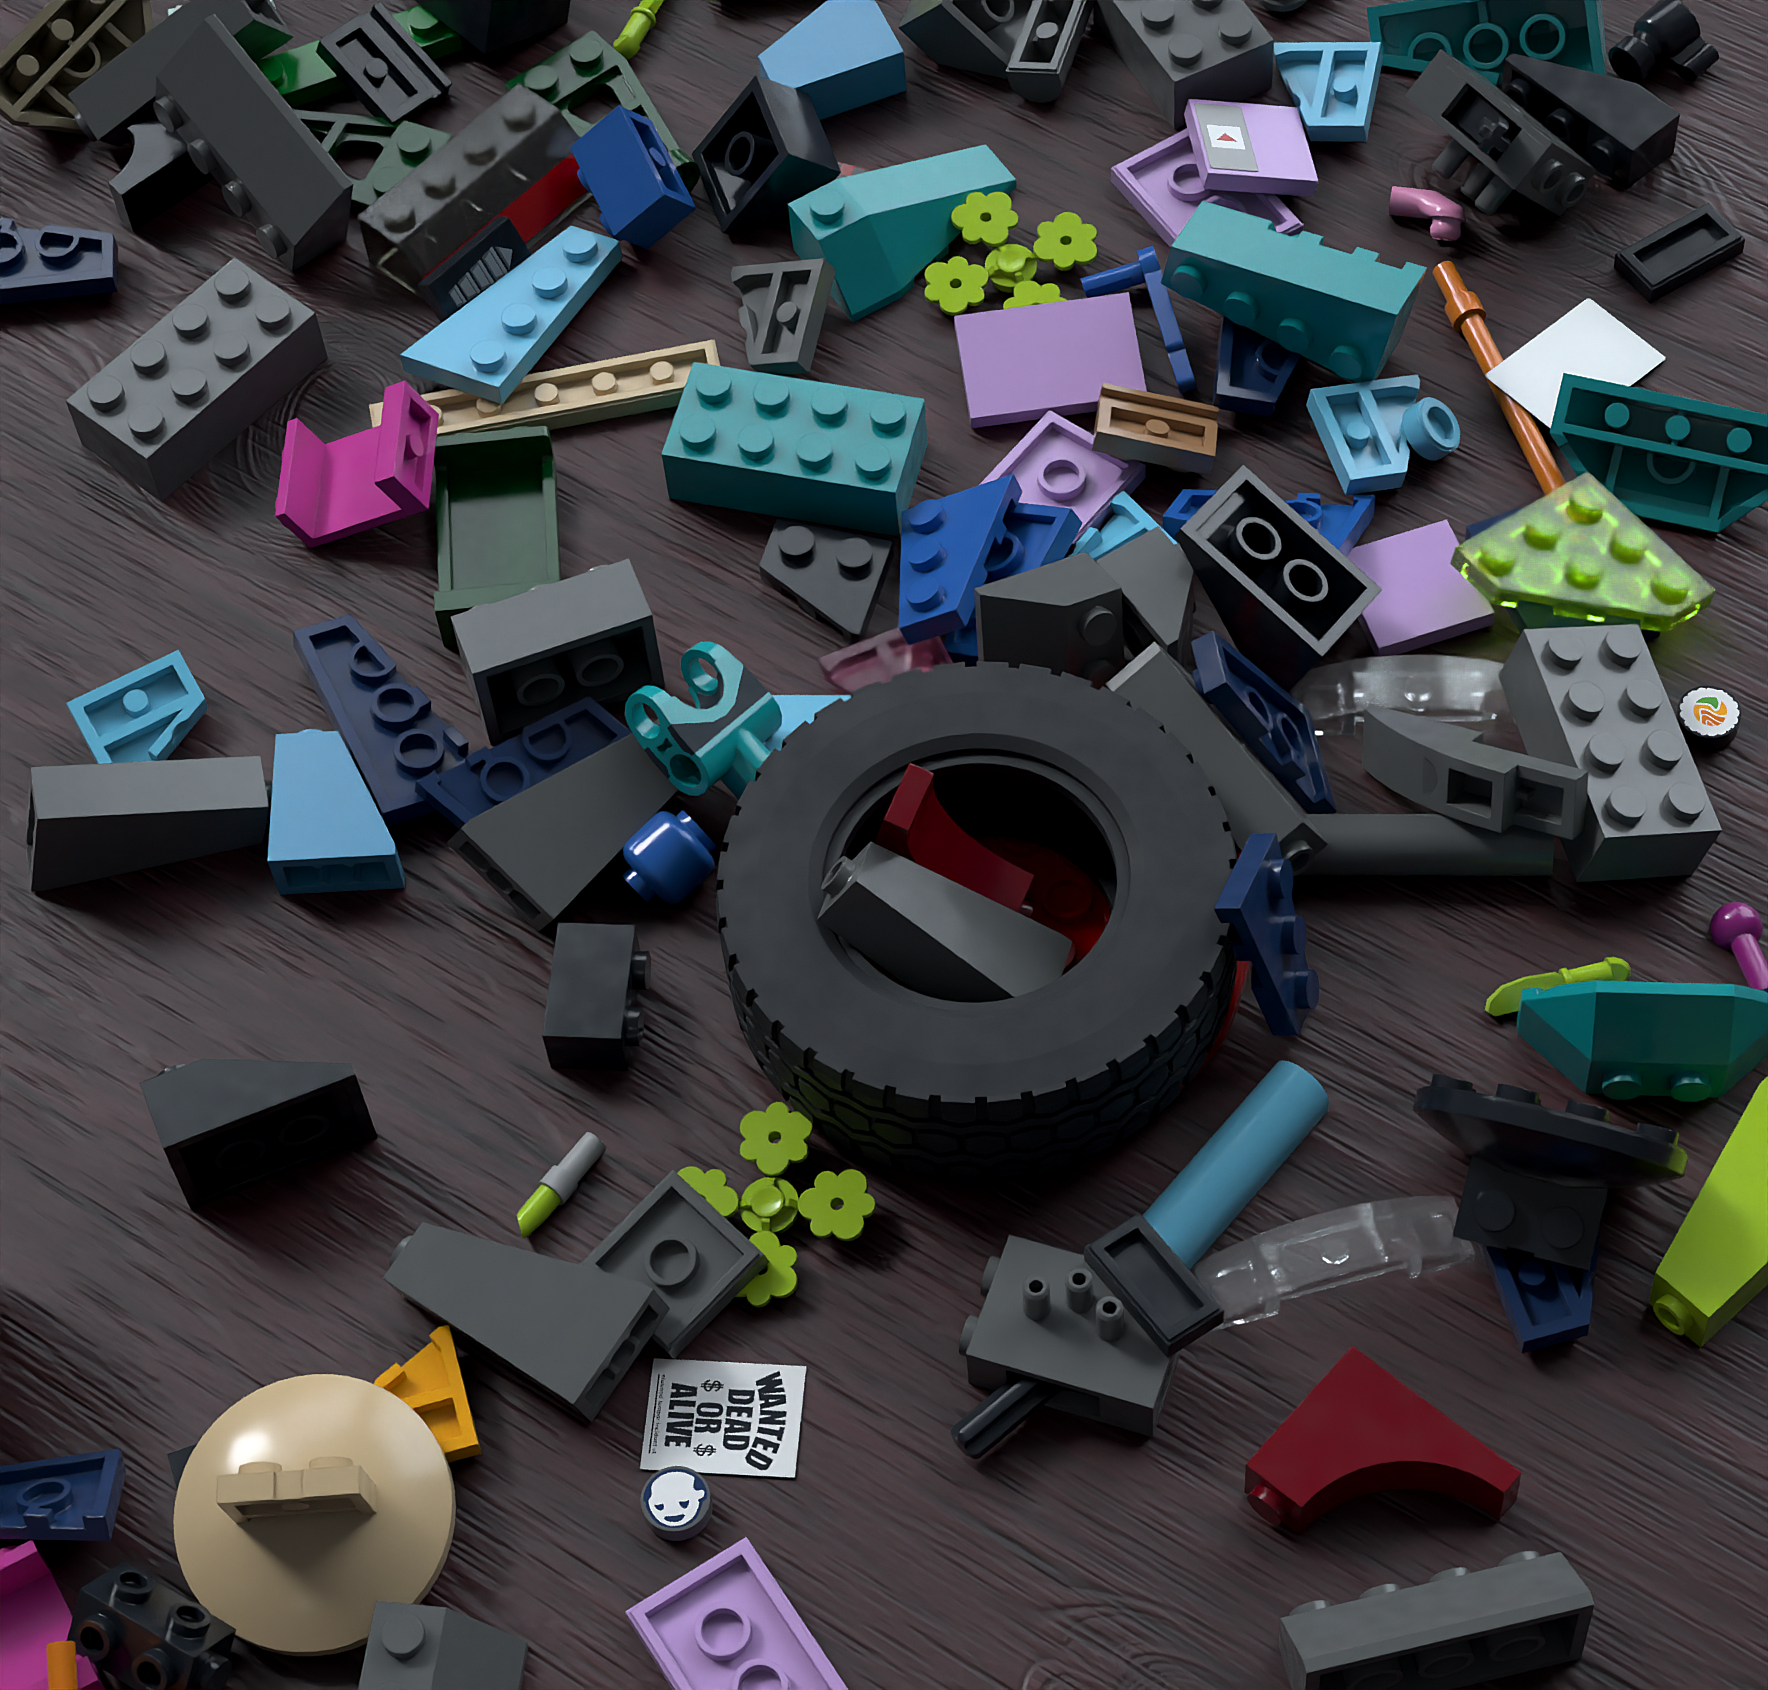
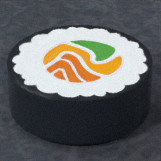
M1699 686L1687 691L1681 697L1677 707L1676 719L1687 744L1701 750H1716L1729 745L1735 739L1741 720V707L1737 699L1728 691L1715 686Z

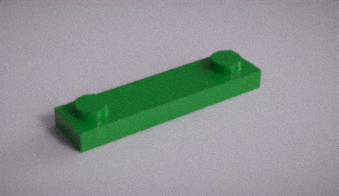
M421 5L392 15L431 60L463 50L461 36ZM319 40L261 59L255 63L291 108L348 89L316 53Z

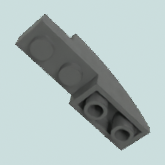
M1372 704L1364 708L1361 766L1375 779L1393 791L1446 816L1502 833L1514 824L1573 840L1584 831L1589 771L1483 744V732Z

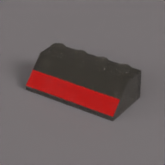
M518 83L357 216L369 262L428 303L418 284L498 216L510 218L526 246L530 249L592 196L578 178L577 170L580 167L570 149V146L580 139L558 108Z

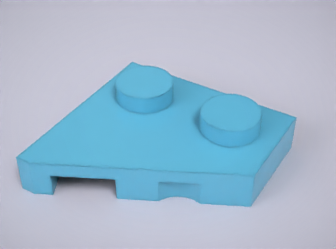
M1418 374L1310 390L1306 406L1345 496L1402 487L1410 454L1409 442L1403 430L1402 417L1405 410L1416 402L1420 387Z

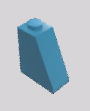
M827 0L758 56L760 76L807 93L819 120L907 91L904 51L875 0Z
M306 729L298 733L276 734L267 862L279 895L405 888V875L396 845L338 731Z

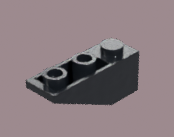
M1514 53L1505 59L1501 91L1574 152L1591 163L1597 172L1609 176L1625 189L1630 188L1674 153L1680 113L1639 84Z

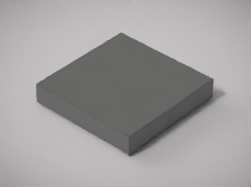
M672 1170L579 1265L641 1281L653 1288L669 1306L670 1310L651 1338L675 1359L769 1263V1260L681 1176Z

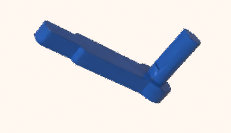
M1153 246L1136 251L1139 261L1080 278L1086 298L1104 296L1145 283L1179 392L1184 393L1197 389L1167 288L1160 284L1162 272Z

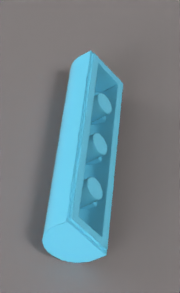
M1289 1061L1277 1062L1142 1215L1189 1270L1328 1112L1329 1099L1323 1087L1310 1073L1300 1066Z

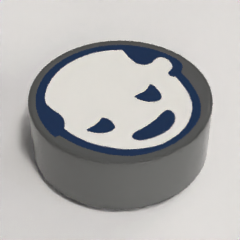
M671 1466L661 1469L647 1480L641 1492L640 1503L645 1522L654 1534L663 1539L682 1541L692 1538L706 1527L711 1518L713 1507L709 1487L705 1479L693 1469L683 1466Z

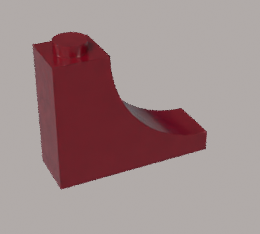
M909 763L884 817L875 844L1030 918L1037 901L1026 897V893L1034 874L999 857L963 831L940 805L933 788L934 773Z
M1352 1345L1246 1463L1244 1493L1248 1495L1247 1500L1251 1507L1263 1519L1273 1525H1280L1283 1522L1298 1535L1324 1513L1341 1503L1366 1494L1396 1489L1424 1490L1449 1495L1466 1501L1500 1520L1517 1500L1522 1472Z

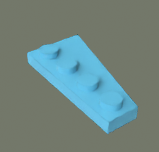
M575 226L568 227L401 353L400 357L404 372L503 404L623 258L620 241Z

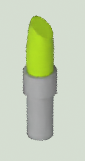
M586 1132L558 1166H552L538 1182L539 1188L516 1214L523 1239L536 1230L558 1205H563L578 1188L577 1183L605 1152V1144L596 1135Z

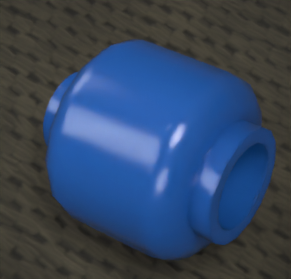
M683 810L677 816L667 811H659L622 848L623 858L630 868L621 876L646 903L650 902L657 895L665 903L677 905L713 873L715 862L710 853L717 846Z

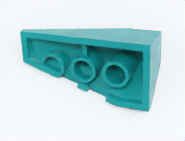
M1408 0L1366 7L1371 42H1381L1383 66L1423 72L1441 49L1487 78L1494 85H1502L1504 61L1512 53L1607 76L1605 29L1601 0Z
M986 144L839 178L788 203L793 250L801 260L824 258L836 269L830 296L853 323L902 298L914 286V277L931 261L934 263L939 262L949 253L948 245L962 232V230L957 229L952 224V211L957 206L966 204V198L969 194L980 192L987 196L993 192H1003L1009 195L1016 188V179Z

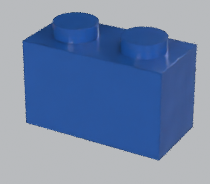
M618 105L570 146L580 167L577 170L578 178L582 185L594 195L602 211L599 215L600 222L608 234L616 240H625L648 249L697 209L652 120Z

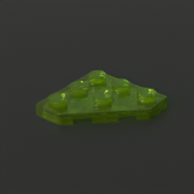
M1589 472L1582 474L1455 547L1450 562L1491 604L1517 608L1519 600L1553 605L1554 614L1599 622H1604L1608 614L1641 620L1642 629L1660 632L1669 631L1709 607L1716 591Z

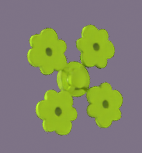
M973 192L967 196L966 204L959 205L952 211V224L957 229L962 230V237L965 242L976 244L982 241L987 246L997 248L992 250L987 256L985 268L976 264L968 266L967 260L960 256L951 258L948 264L936 262L929 265L925 270V281L928 284L924 291L925 299L933 304L939 303L940 309L947 315H960L965 312L968 305L978 306L983 303L985 298L983 289L990 280L996 289L1014 294V297L1008 298L1004 302L1003 309L1068 301L1060 297V289L1057 285L1047 283L1040 286L1037 282L1033 281L1037 269L1036 258L1045 263L1054 262V266L1061 271L1071 269L1074 263L1079 265L1089 264L1097 256V247L1094 243L1097 238V230L1091 224H1082L1081 218L1077 214L1064 212L1059 214L1054 219V222L1046 221L1038 226L1037 235L1039 239L1034 243L1033 253L1026 247L1018 244L1003 245L1008 239V230H1012L1018 225V215L1011 210L1012 201L1010 197L1003 192H993L987 196L980 192Z
M775 1102L769 1105L766 1113L752 1111L741 1120L740 1132L745 1139L740 1145L742 1158L747 1162H756L759 1170L764 1175L770 1176L750 1184L744 1191L741 1200H739L735 1190L727 1186V1178L724 1172L719 1169H711L704 1174L701 1169L689 1166L677 1173L726 1219L732 1217L740 1208V1214L745 1224L757 1232L751 1236L749 1241L769 1260V1263L763 1268L767 1269V1272L762 1275L758 1273L735 1296H747L749 1303L754 1307L766 1306L770 1302L771 1297L786 1298L797 1288L798 1278L792 1268L797 1264L798 1255L793 1247L788 1245L781 1246L776 1235H780L792 1227L797 1219L798 1211L802 1217L811 1221V1231L817 1238L824 1239L834 1234L839 1240L852 1241L857 1239L864 1230L865 1223L863 1218L870 1217L876 1210L874 1198L867 1194L868 1182L866 1177L858 1170H846L838 1176L830 1171L821 1172L815 1178V1188L804 1191L799 1198L795 1188L788 1181L775 1177L783 1174L790 1162L800 1163L807 1158L809 1150L805 1142L811 1137L813 1132V1124L798 1111L790 1113L788 1107L782 1102ZM781 1139L778 1143H773L774 1140ZM843 1205L841 1209L834 1210L836 1206Z

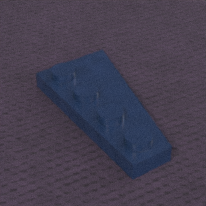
M351 614L294 630L293 647L334 730L339 732L386 827L436 812L437 810L414 791L415 782L435 771L439 775L465 762L466 756L471 754L467 739L454 725L449 728L431 709V700L417 685L411 688L396 671L395 661Z

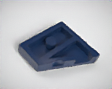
M1600 1229L1589 1272L1536 1259L1534 1254L1511 1248H1508V1251L1478 1244L1522 1354L1588 1335Z

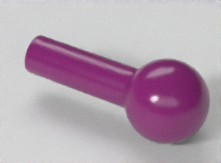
M1742 902L1724 904L1716 910L1711 918V937L1720 948L1734 953L1749 988L1763 990L1768 993V963L1758 944L1763 932L1761 917L1748 904Z

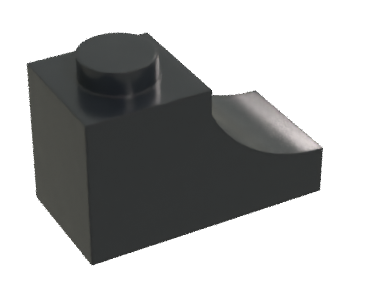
M155 111L145 115L127 128L134 148L132 156L124 169L108 182L119 218L132 232H135L214 179L211 173L203 174L196 167L189 155L188 144L176 130L169 132L162 125Z

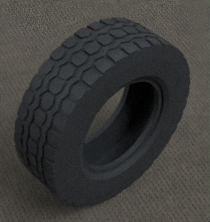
M977 661L976 667H965V662L933 665L934 671L924 673L922 668L892 675L890 682L882 684L878 680L852 691L851 698L845 702L840 697L814 714V721L811 724L805 720L783 739L781 751L775 748L757 769L755 781H749L736 804L735 815L731 816L723 840L722 852L720 853L716 882V910L728 985L740 1029L754 1058L768 1080L786 1102L790 1100V1104L795 1111L800 1112L816 1129L822 1125L824 1133L829 1138L852 1151L856 1147L861 1148L863 1156L893 1168L897 1162L903 1164L904 1170L932 1177H937L938 1172L948 1173L949 1179L982 1180V1174H994V1180L1027 1176V1170L1035 1168L1038 1169L1040 1174L1071 1165V1158L1080 1156L1083 1161L1111 1148L1115 1138L1118 1137L1121 1141L1125 1140L1148 1124L1151 1113L1158 1116L1179 1096L1182 1085L1187 1087L1203 1065L1207 1053H1210L1225 1021L1237 972V957L1231 944L1233 936H1238L1234 923H1220L1214 907L1237 862V855L1231 828L1218 795H1216L1211 781L1198 761L1194 763L1191 752L1172 732L1165 734L1163 724L1140 706L1136 710L1132 709L1130 700L1103 686L1100 690L1093 688L1092 681L1062 672L1060 677L1052 675V670L1049 668L1020 664L1018 669L1009 668L1008 662ZM909 763H912L934 773L933 788L940 805L949 817L969 836L992 835L1017 838L1044 846L1064 856L1077 865L1096 884L1105 897L1112 913L1101 937L1091 951L1070 971L1052 983L1033 992L1000 1001L982 1003L953 1002L924 996L891 981L877 971L857 948L818 921L819 913L827 895L821 889V885L828 872L840 858L846 856L852 861L870 842L875 843L884 817Z

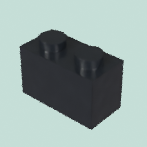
M558 923L542 1032L551 1068L628 1071L631 1046L640 1047L643 1040L644 1013L642 1007H636L638 990H648L651 977L650 952L640 950L635 925Z

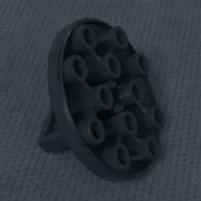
M1433 1074L1430 1086H1422L1420 1089H1417L1413 1111L1443 1138L1472 1156L1452 1235L1453 1238L1508 1251V1248L1534 1254L1536 1259L1589 1272L1608 1191L1646 1187L1680 1179L1685 1176L1689 1156L1684 1149L1678 1147V1132L1638 1123L1636 1132L1615 1126L1609 1122V1110L1602 1107L1568 1100L1565 1112L1542 1106V1100L1539 1099L1540 1094L1528 1089L1498 1084L1496 1094L1492 1096L1477 1093V1090L1473 1089V1083L1441 1074Z

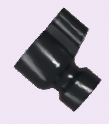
M1660 0L1636 20L1633 36L1624 37L1609 50L1608 58L1613 70L1621 79L1639 84L1655 70L1656 63L1667 65L1687 81H1694L1719 60V53L1713 45L1707 43L1700 36L1699 24L1694 14L1686 5L1679 0Z

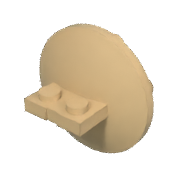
M311 1374L277 1381L247 1395L224 1412L202 1436L184 1468L176 1495L173 1520L175 1546L183 1575L202 1606L208 1609L215 1617L237 1629L235 1633L237 1637L256 1647L291 1656H323L357 1648L368 1643L376 1601L419 1605L437 1580L446 1561L455 1527L456 1501L451 1470L441 1446L422 1418L400 1398L382 1387L361 1379L333 1374Z

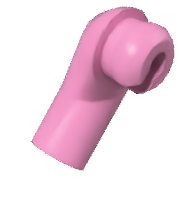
M1392 186L1389 215L1432 220L1430 234L1436 240L1453 242L1461 236V223L1466 222L1465 213L1461 206L1436 191Z

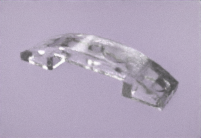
M1395 655L1350 660L1309 670L1291 690V696L1309 710L1316 735H1355L1356 721H1364V708L1370 704L1436 721H1480L1483 735H1520L1498 677L1504 664L1488 660L1443 655Z
M1413 1196L1348 1206L1276 1227L1206 1258L1193 1266V1272L1199 1282L1224 1309V1321L1213 1329L1216 1331L1279 1314L1280 1301L1402 1268H1406L1409 1278L1475 1261V1252L1471 1242L1453 1238L1452 1236L1458 1215V1209L1453 1196Z

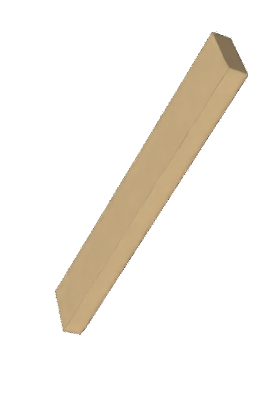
M708 340L528 374L503 404L455 388L420 396L439 414L436 437L449 436L461 432L478 433L507 430L519 426H547L549 430L678 406L693 362L720 366L715 340ZM383 402L370 404L372 427L374 428L381 425Z

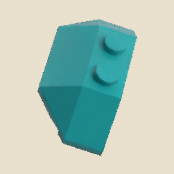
M1563 373L1550 434L1597 508L1719 533L1768 501V414Z
M1598 980L1557 985L1546 991L1541 988H1528L1521 991L1517 1017V1034L1585 1094H1604L1608 1098L1616 1100L1633 1099L1639 1095L1672 1096L1674 1099L1683 1102H1697L1708 1097H1722L1768 1056V993L1763 990L1735 984Z

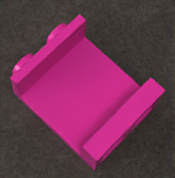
M402 381L385 387L381 425L324 444L298 418L288 421L284 450L282 452L278 496L275 502V517L309 548H313L428 510L439 414L406 381Z
M33 1540L20 1546L13 1545L0 1549V1690H48L46 1645L51 1642L66 1641L73 1618L47 1562ZM76 1654L78 1690H107L96 1665L91 1663L87 1656L83 1658Z

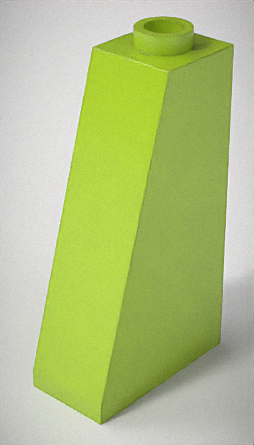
M1768 1076L1759 1084L1655 1273L1648 1303L1653 1306L1657 1318L1666 1328L1677 1335H1687L1700 1348L1768 1285Z

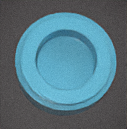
M1426 397L1405 410L1402 417L1403 430L1408 442L1420 456L1427 460L1437 461L1459 446L1460 428L1452 411L1444 403L1435 398Z

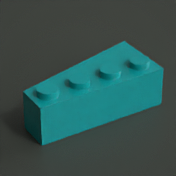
M1202 200L1171 245L1160 284L1177 292L1186 299L1193 300L1229 318L1235 324L1245 326L1282 345L1285 349L1298 353L1334 371L1340 377L1359 383L1376 380L1400 343L1427 267L1406 262L1403 269L1379 263L1380 253L1356 247L1353 254L1324 246L1323 236L1303 230L1300 234L1289 236L1276 232L1274 224L1270 220Z

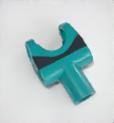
M710 641L699 642L683 654L680 666L683 678L689 686L687 690L693 697L696 708L684 704L675 695L671 697L664 690L656 686L646 685L628 698L625 704L626 721L631 732L652 762L681 792L692 796H699L721 779L739 800L749 781H755L757 769L771 753L763 743L781 727L782 713L774 697L753 673L729 651ZM699 658L706 660L713 666L717 673V679L709 676L701 668ZM643 703L654 710L659 719V726L648 718L644 711Z

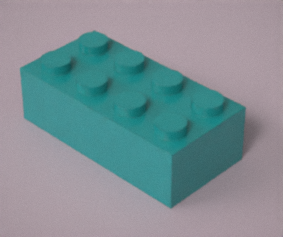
M693 362L661 454L669 499L900 537L902 511L907 510L928 445L925 399Z

